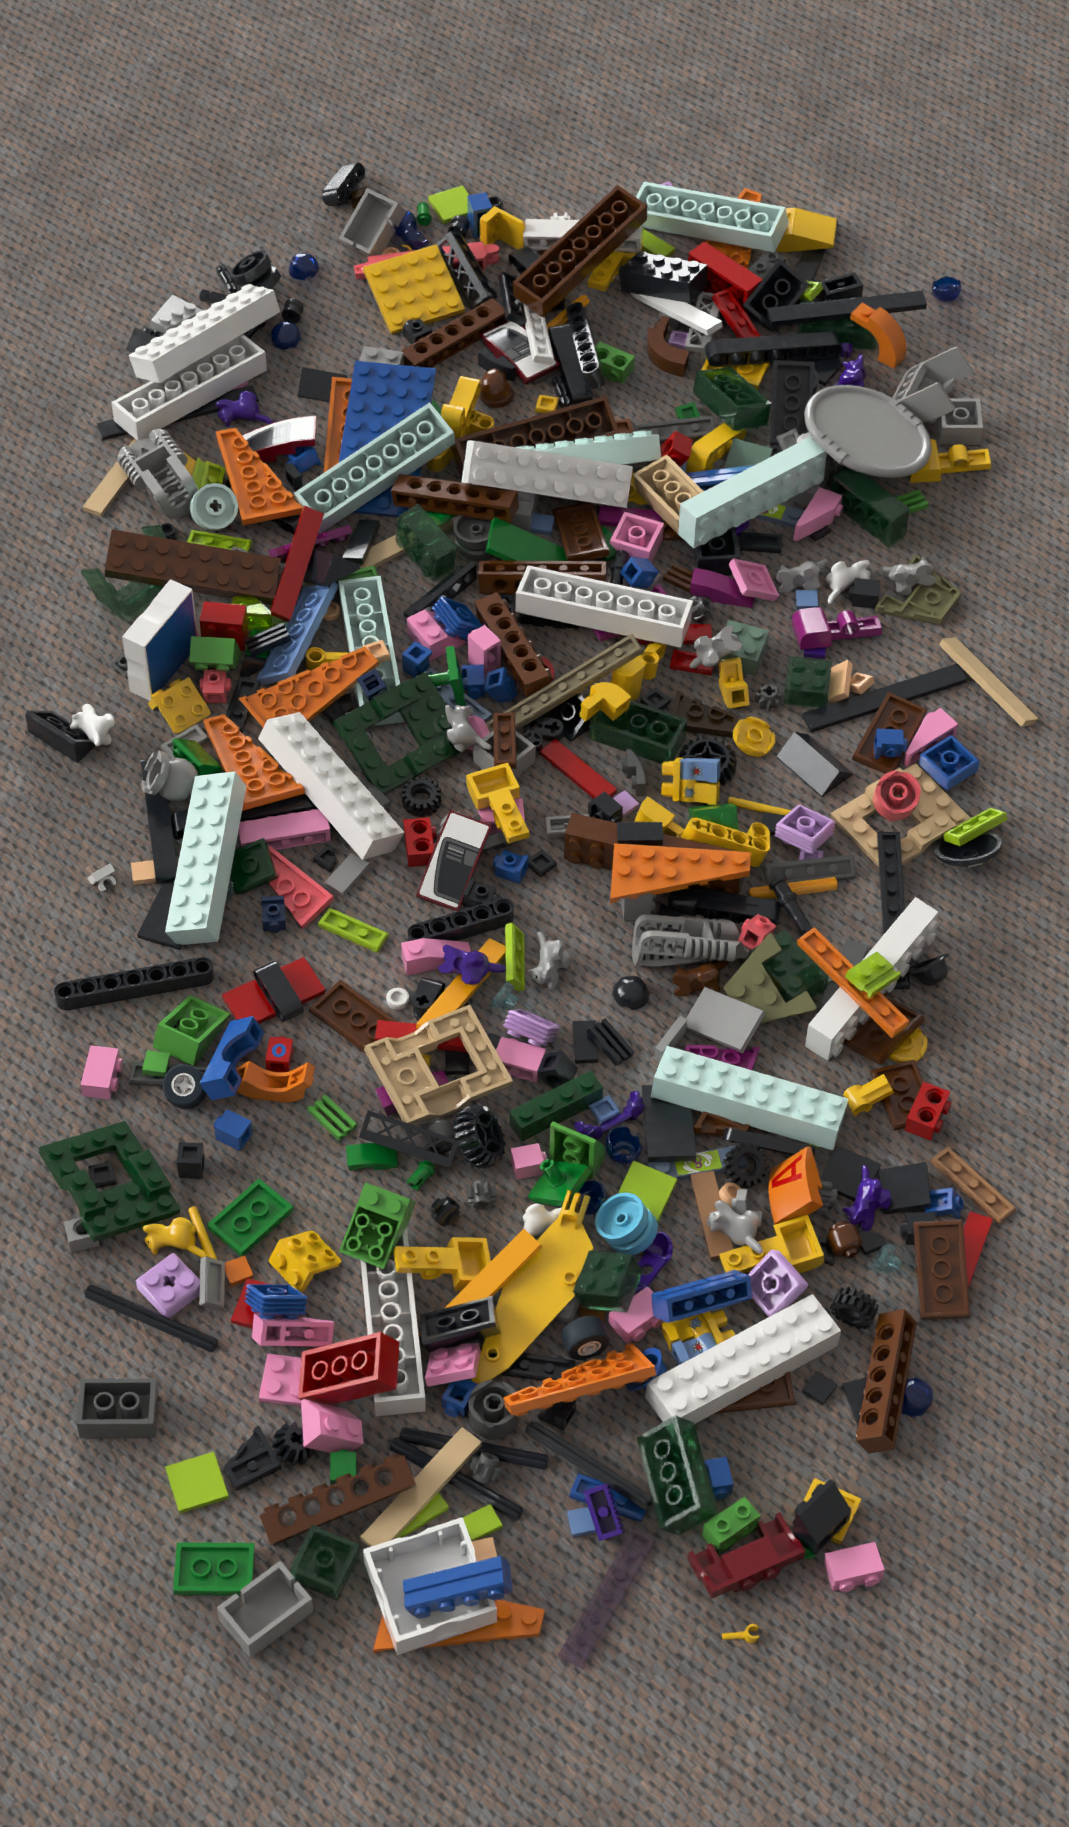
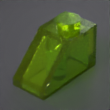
M233 597L231 604L246 605L249 630H268L273 627L271 611L255 597Z

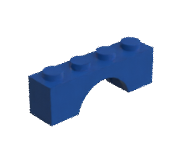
M254 1016L230 1021L200 1081L203 1090L211 1101L236 1094L242 1078L234 1067L242 1057L258 1048L264 1035Z

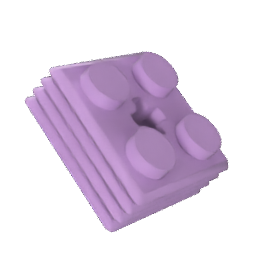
M799 804L776 824V834L774 836L781 839L785 844L794 845L800 848L802 852L811 854L834 833V824L836 822Z
M523 1009L508 1011V1019L503 1024L504 1028L508 1029V1034L518 1038L520 1036L528 1037V1042L538 1047H541V1045L547 1046V1043L555 1041L556 1033H559L558 1029H560L558 1024Z
M771 1250L748 1274L751 1278L752 1298L768 1317L789 1307L808 1287V1283L780 1251ZM773 1280H776V1281H777V1283H776V1288H775V1289H773V1287H774Z
M171 1253L136 1280L137 1289L162 1315L168 1318L200 1295V1279L175 1253ZM174 1283L173 1287H171L170 1285L166 1286V1284Z

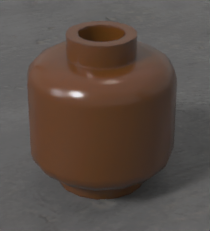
M841 1221L829 1228L830 1232L826 1238L835 1256L850 1259L859 1253L858 1249L862 1246L863 1242L854 1224Z

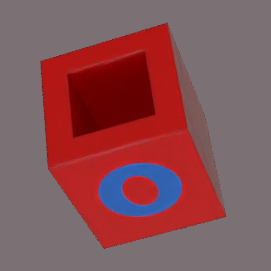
M283 1036L269 1038L265 1058L266 1070L279 1073L290 1071L294 1053L293 1039Z

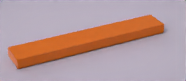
M815 927L797 940V945L891 1038L909 1026L910 1021L881 992L869 999L865 991H860L845 977L847 971L854 967V965Z

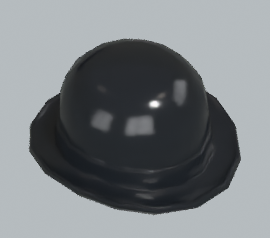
M946 953L911 966L907 972L912 975L915 974L924 985L931 986L937 984L947 977L948 968L945 958L949 954Z

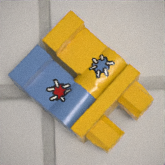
M676 758L675 761L663 762L662 775L673 776V783L663 782L661 795L673 797V801L701 802L717 805L720 795L721 759Z
M723 1310L708 1311L670 1323L662 1322L663 1337L670 1351H672L678 1366L735 1336L732 1329L722 1333L719 1330L720 1327L727 1325V1317Z

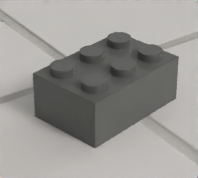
M80 1378L77 1412L79 1437L156 1438L159 1396L156 1378Z

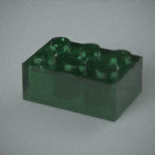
M418 504L399 515L395 538L396 543L408 553L410 560L421 568L423 575L427 578L429 577L434 582L453 571L457 547L425 510Z
M785 929L774 935L783 952L765 962L763 966L785 1002H789L806 990L811 998L826 990L829 975L797 945V941ZM757 947L749 951V956L754 952V950Z

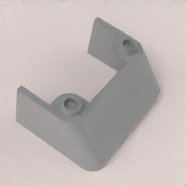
M956 346L910 368L903 376L892 398H896L923 423L928 422L931 424L940 416L956 409L947 394L954 389L953 386L956 381L973 374L974 371L959 347Z

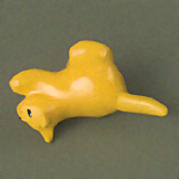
M175 1218L170 1226L149 1224L143 1227V1231L147 1233L145 1243L154 1255L162 1247L171 1246L181 1250H188L200 1258L208 1257L204 1250L195 1246L196 1239L194 1234L196 1229L186 1218Z

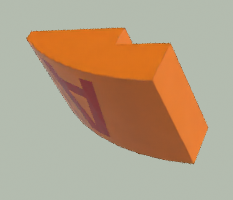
M809 1146L771 1169L769 1175V1202L774 1224L809 1215L823 1206L819 1193L823 1186L812 1149Z

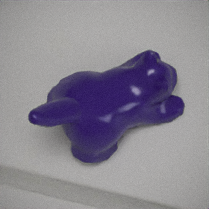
M863 354L858 356L857 361L842 362L846 369L841 374L839 382L834 386L853 385L865 387L863 379L866 378V368L864 367Z
M244 391L240 393L237 401L223 399L216 402V406L220 408L218 410V417L226 424V427H229L230 422L235 419L248 421L256 419L267 424L273 423L269 417L260 414L256 395L252 392Z
M450 945L443 946L445 962L438 967L442 973L461 974L462 981L469 985L478 984L488 972L500 973L506 971L505 966L489 962L488 957L484 953L478 951L465 952Z
M866 1165L862 1166V1182L858 1187L854 1204L851 1207L842 1209L850 1223L854 1225L861 1223L863 1231H869L872 1228L877 1208L887 1209L891 1204L889 1190L883 1189L878 1179L870 1178V1171Z

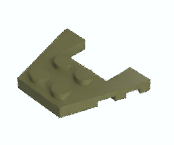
M915 554L908 564L919 563L921 557ZM933 569L930 575L936 578L934 584L927 586L918 584L906 602L884 594L877 603L875 611L941 625L961 598L962 592L944 577L940 578Z
M772 933L765 937L723 987L729 997L764 1011L765 1016L759 1025L819 1010L807 990L786 1003L770 978L763 964L783 952Z

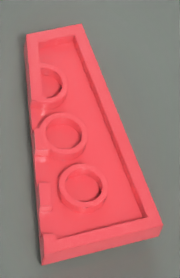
M269 846L278 878L268 883L278 896H284L286 908L303 929L334 901V897L274 848Z

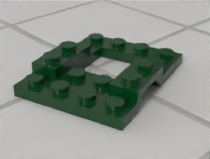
M427 672L374 697L372 701L333 722L367 781L378 788L383 794L402 785L411 778H415L432 766L460 753L448 739L447 730H450L452 726L449 724L446 716V704ZM399 712L420 748L407 754L397 762L386 766L365 730Z
M126 1121L43 1145L39 1148L41 1158L60 1189L68 1190L77 1203L81 1223L93 1242L140 1228L180 1213L181 1208L170 1193V1182L151 1152L143 1150ZM114 1151L132 1179V1182L98 1192L86 1170L80 1171L75 1162Z

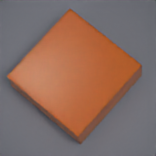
M245 1256L225 1262V1275L230 1287L246 1282L247 1278L254 1279Z

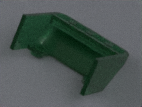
M160 525L144 526L141 528L144 535L167 539ZM99 568L81 570L97 600L122 620L126 621L135 620L143 614L153 599L164 588L162 586L130 581L116 591L113 584L106 581Z

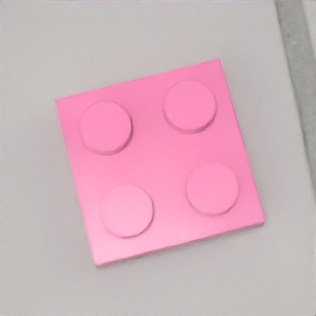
M734 558L731 560L729 566L742 595L775 601L779 597L765 565Z
M463 1343L458 1347L439 1348L431 1352L425 1375L427 1386L475 1378L481 1353L479 1343Z
M267 1354L259 1402L301 1406L302 1400L298 1399L301 1369L300 1357Z

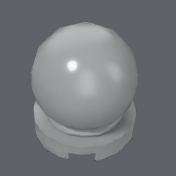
M158 750V753L153 752L147 761L144 770L148 771L146 781L142 780V790L151 795L159 792L162 797L170 801H182L191 797L194 778L198 776V772L189 761L183 758L169 759L166 752Z

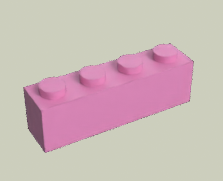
M319 809L280 816H269L262 819L245 820L240 822L238 830L241 847L261 838L267 841L268 847L271 846L275 850L331 841L328 819Z

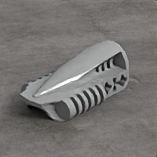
M154 429L150 431L147 437L137 440L130 446L125 445L121 448L117 456V462L137 489H147L168 517L181 518L190 513L191 499L198 491V488L184 467L187 463L186 455L167 430Z
M646 914L639 916L635 922L632 940V959L634 965L650 967L698 964L712 960L733 962L738 958H749V948L738 941L740 934L736 925L730 920ZM645 923H649L650 926L644 930L642 926H645ZM668 925H672V928H670L669 931H665V928H667Z

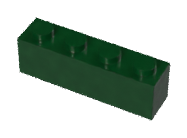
M590 1070L510 1110L509 1125L520 1141L523 1142L550 1128L552 1121L560 1123L588 1109L590 1104L603 1098V1086Z

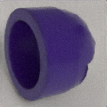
M841 343L843 351L839 356L843 357L844 352H846L847 359L852 355L853 345Z

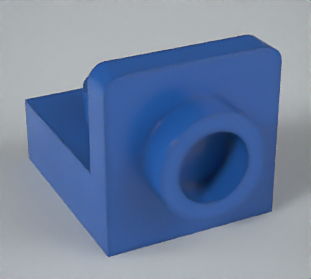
M953 1187L930 1191L932 1207L925 1208V1213L935 1212V1216L951 1214L954 1219H960L964 1203L962 1197L957 1194Z

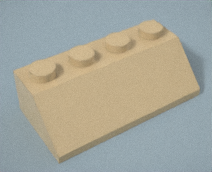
M665 455L632 475L636 492L678 534L680 504L704 491L668 455Z

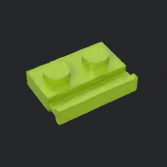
M197 458L192 478L198 490L208 484H222L226 468L209 461H200L201 458Z
M876 951L849 969L845 977L860 991H865L870 999L898 980L901 972H896L893 969L894 966Z

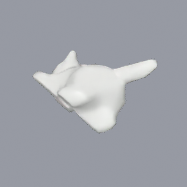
M868 560L859 561L851 567H847L845 562L842 561L832 566L831 572L826 577V582L829 583L831 590H833L828 597V604H832L841 592L854 585L855 578L870 579L871 573L866 570L870 565Z
M83 705V712L72 715L73 720L70 728L83 730L95 746L109 745L112 738L108 734V730L115 725L113 715L107 713L104 716H98L91 705Z
M542 1204L529 1206L523 1215V1228L533 1237L542 1235L559 1217L561 1208L549 1212Z

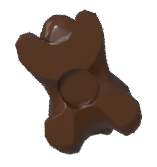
M722 960L716 964L704 963L690 970H685L678 966L677 972L672 977L673 984L678 986L674 991V995L686 997L693 991L702 992L704 987L719 993L721 990L719 986V971L725 968L729 961Z

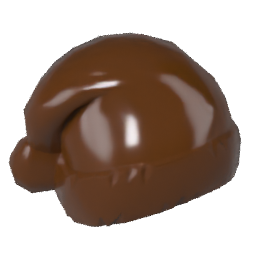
M493 368L488 370L483 376L479 398L489 407L501 408L512 402L514 390L506 380V375L500 372L499 369Z

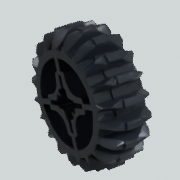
M707 736L703 740L697 737L696 742L690 740L688 745L684 744L679 753V758L721 759L719 781L720 785L724 787L727 781L731 782L733 775L736 773L737 760L735 751L731 750L730 745H725L724 740L718 742L716 737L713 740Z
M479 1104L465 1107L456 1114V1119L454 1120L455 1127L453 1128L456 1134L454 1139L457 1140V1147L460 1148L461 1155L465 1156V1161L470 1162L472 1167H477L478 1169L490 1168L503 1159L506 1143L503 1140L505 1135L501 1131L502 1127L499 1126L498 1118L494 1117L493 1111H489L487 1106L483 1107Z

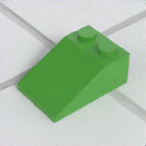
M191 636L189 662L196 670H208V667H213L217 671L227 672L229 668H236L242 652L235 639Z
M190 995L158 1024L153 1048L161 1052L170 1053V1056L181 1060L185 1064L194 1066L203 1057L231 1013ZM179 1018H180L179 1027H178V1028H173V1027L175 1026V1024H177V1021H178Z
M553 1121L550 1125V1161L552 1159L553 1161L588 1165L592 1171L588 1178L593 1180L605 1159V1146L596 1139Z

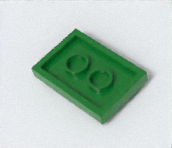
M258 1178L207 1224V1228L242 1257L294 1210L289 1202Z
M177 1542L173 1594L232 1596L237 1594L241 1596L240 1590L253 1581L255 1544Z

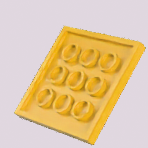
M437 245L363 267V272L391 334L402 332L403 325L409 319L415 321L420 318L426 325L465 313V307Z

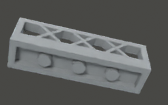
M702 292L698 296L695 308L720 320L721 312L714 301L708 305L702 302L703 299L712 300L711 297L714 293ZM690 327L685 350L700 352V361L705 362L707 356L704 347L708 342L715 339L716 331L707 336ZM697 339L702 343L701 345L691 344V342Z

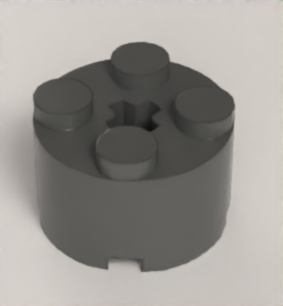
M488 1380L478 1384L472 1390L468 1403L469 1423L478 1435L488 1440L506 1437L514 1431L519 1422V1416L509 1413L503 1398L515 1393V1389L508 1383Z

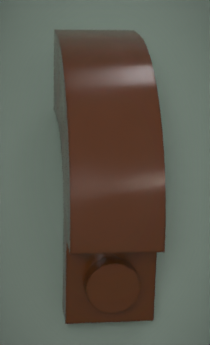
M661 316L659 323H655L654 328H648L647 354L652 363L662 371L684 377L689 364V351L672 347L665 341L669 330V317Z

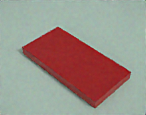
M305 957L280 967L302 1004L326 993L325 988ZM255 979L222 994L223 1000L236 1020L254 1016L258 1024H261L277 1016Z

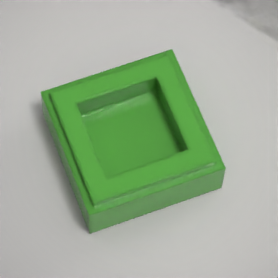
M147 1050L142 1068L143 1074L165 1077L170 1063V1053Z

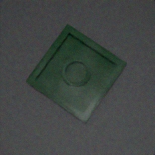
M264 838L235 850L230 879L236 895L246 893L278 878L267 841Z

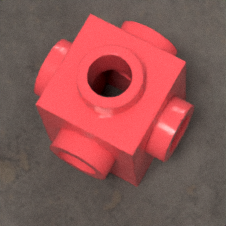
M216 668L204 670V677L200 678L199 686L205 703H227V693L231 691L232 683L231 678L227 677L226 672L217 671Z
M757 914L751 920L748 918L744 922L738 941L754 951L768 934L774 933L776 925L771 923L768 918Z

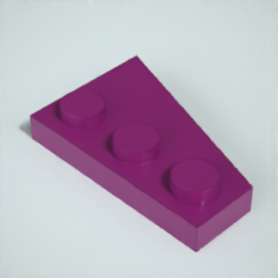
M686 1045L684 1051L753 1071L760 1047H752L751 1050H744L741 1053L732 1048L717 1049V1047L712 1045Z

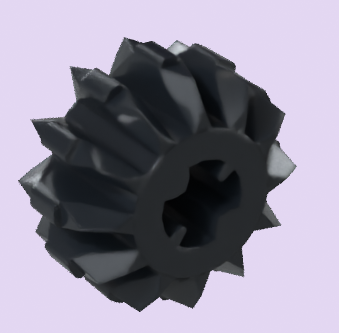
M296 1421L291 1426L287 1423L284 1424L274 1434L272 1448L276 1449L275 1456L282 1457V1464L289 1461L292 1467L297 1463L302 1466L314 1454V1449L304 1447L303 1426L301 1428L298 1427Z

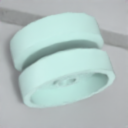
M212 483L205 485L194 494L190 503L192 519L204 530L216 531L225 528L233 522L238 511V502L235 494L223 484ZM211 504H215L217 506V510L214 511L209 506Z

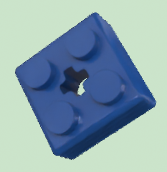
M439 597L440 600H437V603H434L435 606H432V610L435 612V619L445 625V632L453 638L459 636L462 640L468 642V635L483 625L466 604L445 597Z
M952 735L920 754L918 763L945 790L951 789L976 773L980 765V761Z
M248 1284L246 1286L247 1290L245 1292L247 1294L245 1297L247 1299L244 1302L251 1307V1311L260 1313V1318L275 1319V1315H283L286 1319H298V1315L306 1314L307 1296L290 1284Z

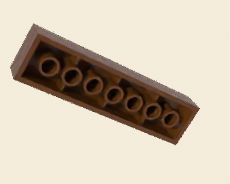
M617 185L513 282L514 297L541 317L547 315L647 221V205Z
M603 396L455 438V444L451 446V450L462 479L467 441H478L509 447L534 446L536 448V444L553 443L555 446L557 441H573L575 443V439L593 438V441L596 436L606 435L613 436L614 438V434H619V430L607 396Z
M112 529L105 565V577L162 587L171 579L191 588L193 592L272 605L281 558Z
M572 813L565 831L564 859L573 864L583 863L590 865L594 869L605 868L612 871L614 843L617 844V823ZM663 834V845H646L735 851ZM744 877L727 881L718 879L708 881L707 885L700 886L699 883L688 885V888L740 894Z

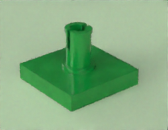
M449 646L446 647L448 671L429 674V677L435 687L450 684L456 704L466 706L462 673L455 647Z
M550 1159L544 1160L540 1165L543 1174L529 1193L528 1198L534 1203L562 1207L567 1191H572V1202L574 1194L579 1192L592 1171L588 1165L559 1162L552 1159L551 1161Z

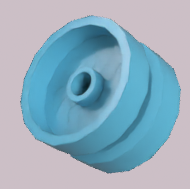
M619 1193L608 1198L600 1206L596 1214L595 1226L597 1232L617 1254L624 1256L636 1255L652 1244L657 1235L658 1223L656 1217L635 1194Z

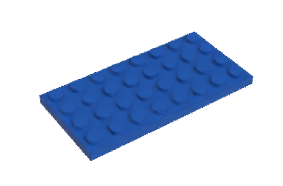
M355 360L339 463L429 402L432 404L436 369ZM422 466L409 475L420 477ZM392 485L352 513L414 519L415 509L394 506L391 492L394 485Z

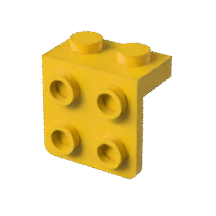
M494 206L480 219V242H483V245H492L499 239L516 249L524 247L523 235L526 225L521 219Z
M189 677L183 681L180 678L169 684L170 688L166 691L160 689L151 695L152 699L147 703L152 710L158 707L168 725L176 734L181 733L210 715L208 706Z
M310 1230L280 1239L268 1262L291 1286L302 1293L307 1289L314 1274L338 1267L341 1259L316 1232Z

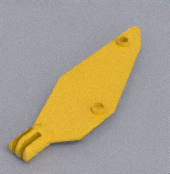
M567 1191L559 1217L537 1240L542 1245V1248L503 1286L496 1306L501 1334L486 1337L480 1353L476 1377L472 1378L473 1382L480 1384L484 1381L492 1380L509 1369L578 1294L593 1250V1245L582 1224L591 1198L590 1196H584L578 1214L581 1193L576 1192L574 1194L570 1209L568 1210L572 1191ZM492 1353L497 1354L495 1358L489 1357Z

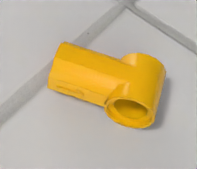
M312 647L306 652V670L311 671L321 667L320 665L323 663H331L340 659L341 656L348 654V652H324L321 648Z
M883 1074L863 1086L854 1085L849 1087L843 1096L848 1098L847 1104L853 1115L858 1116L857 1113L869 1112L873 1104L890 1096L894 1091Z

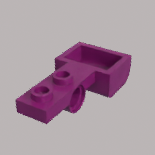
M822 607L800 609L792 616V627L800 650L831 647L832 640L882 635V627L878 616L856 618L854 612L850 610L842 611L837 616V620L827 621Z

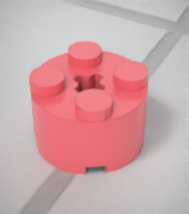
M894 770L886 773L879 780L873 794L875 809L888 821H898L909 817L920 800V784L912 774Z

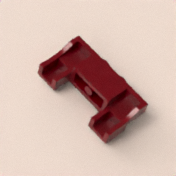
M780 1512L775 1514V1519L765 1524L762 1520L757 1522L756 1529L761 1537L760 1539L722 1555L721 1560L712 1543L707 1544L706 1550L700 1553L688 1552L687 1560L698 1580H702L711 1599L731 1590L734 1593L740 1590H750L756 1583L764 1579L770 1581L776 1578L781 1572L782 1567L804 1558L805 1550L802 1544L792 1533Z

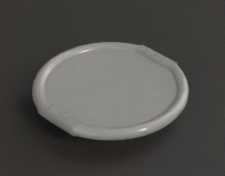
M836 385L818 391L809 399L806 405L805 423L812 440L840 465H844L849 469L876 477L899 478L918 472L926 465L930 458L931 440L923 422L896 398H891L865 387Z

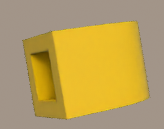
M736 657L720 660L718 663L720 674L718 682L725 705L729 709L750 705L748 684L743 680L741 659Z
M609 682L597 683L591 686L589 696L582 701L580 717L586 722L602 710L614 721L629 709L631 696L616 684Z

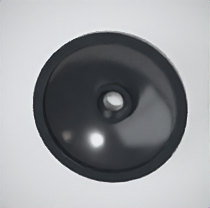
M989 831L961 846L946 842L943 838L935 846V856L941 862L950 866L974 868L995 858L1002 849V840L1000 836Z

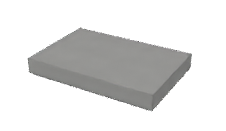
M704 987L686 1018L687 1030L743 1053L765 1013L763 1010Z

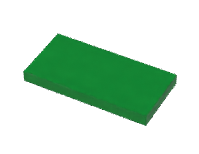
M494 517L491 521L486 547L487 553L505 561H567L563 547L497 517Z

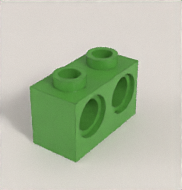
M599 342L597 350L604 376L613 382L623 383L634 369L635 356Z
M744 1496L705 1523L702 1537L708 1544L712 1543L719 1556L756 1530L757 1522L760 1521V1514Z

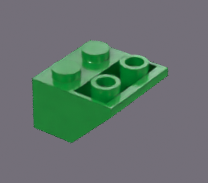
M181 738L172 740V753L174 757L183 758L192 763L198 772V776L223 773L222 766L195 740Z
M733 803L688 808L689 820L691 818H700L738 830L737 806Z

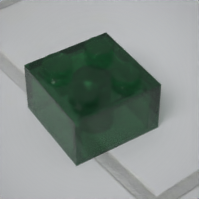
M789 656L783 704L813 708L826 706L832 661Z
M589 1250L573 1293L583 1308L627 1313L643 1270L632 1254Z
M312 1524L290 1568V1573L294 1576L295 1583L299 1582L303 1587L338 1601L360 1557V1545Z

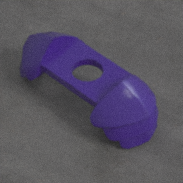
M633 1091L630 1093L626 1106L622 1109L623 1114L600 1126L585 1125L583 1122H575L574 1126L577 1132L600 1140L602 1132L628 1118L635 1121L643 1112L646 1104H643V1097L640 1096L639 1091Z
M657 1232L652 1244L643 1251L645 1255L628 1277L620 1275L619 1278H616V1286L624 1298H632L646 1287H649L664 1265L671 1259L673 1243L665 1232ZM644 1266L653 1267V1271L650 1274H640V1270Z

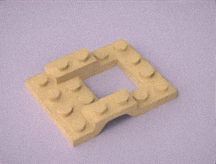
M917 763L905 770L901 768L896 769L899 772L912 774L919 782L921 788L920 800L914 812L910 815L918 825L908 830L907 836L900 840L902 865L924 853L929 845L944 836L945 832L971 819ZM878 780L867 786L864 794L831 812L830 818L879 867L877 833L864 820L877 812L873 804V794L879 782Z
M470 1005L429 1020L411 1034L398 1039L386 1037L365 1045L364 1048L402 1121L412 1125L424 1120L427 1122L433 1118L443 1117L468 1107L471 1101L511 1086L513 1082ZM459 1036L478 1071L438 1086L422 1055L437 1049L438 1044Z

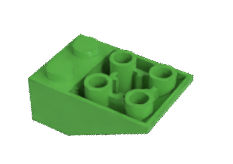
M365 1182L339 1252L385 1269L408 1225L416 1201Z

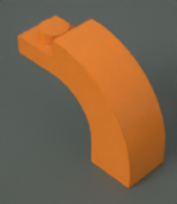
M861 303L851 313L850 319L869 330L875 336L880 349L878 361L894 369L906 356L907 345L903 331L896 320L883 308L879 307L877 310H874Z
M248 1061L235 1068L242 1078L237 1092L252 1099L284 1103L295 1102L303 1099L305 1089L312 1085L315 1066L307 1062L292 1071L279 1073L265 1070Z

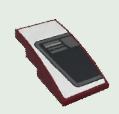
M508 321L480 335V338L496 359L504 356L515 366V374H518L525 385L559 369V363L555 358L552 365L533 362L526 328Z
M316 415L274 422L256 428L242 436L247 440L249 447L258 453L263 463L277 462V455L296 454L297 447L316 446L317 417Z
M450 810L433 849L416 897L454 911H459L463 903V893L469 880L475 875V869L482 856L483 848L491 832L492 825Z

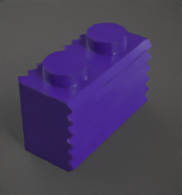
M609 1483L583 1491L599 1541L623 1534L626 1531L623 1528V1520L620 1519L621 1514L618 1513V1505L615 1504V1495L612 1494L613 1490L610 1489L611 1484Z

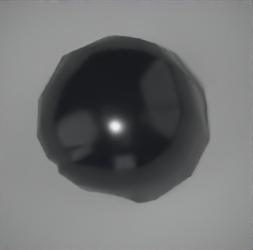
M621 977L613 986L612 995L620 1007L626 1006L631 1010H637L644 1007L649 1001L648 988L640 977Z

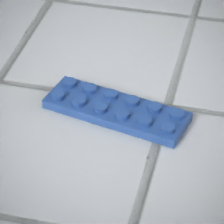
M336 582L326 587L312 585L302 588L291 620L284 623L291 641L271 649L265 665L256 679L260 681V685L273 684L296 675V671L304 659V655L312 643V639L319 629L331 601L335 597L338 588Z

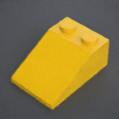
M786 208L789 224L777 246L776 252L785 253L834 248L837 226L836 218L799 208Z

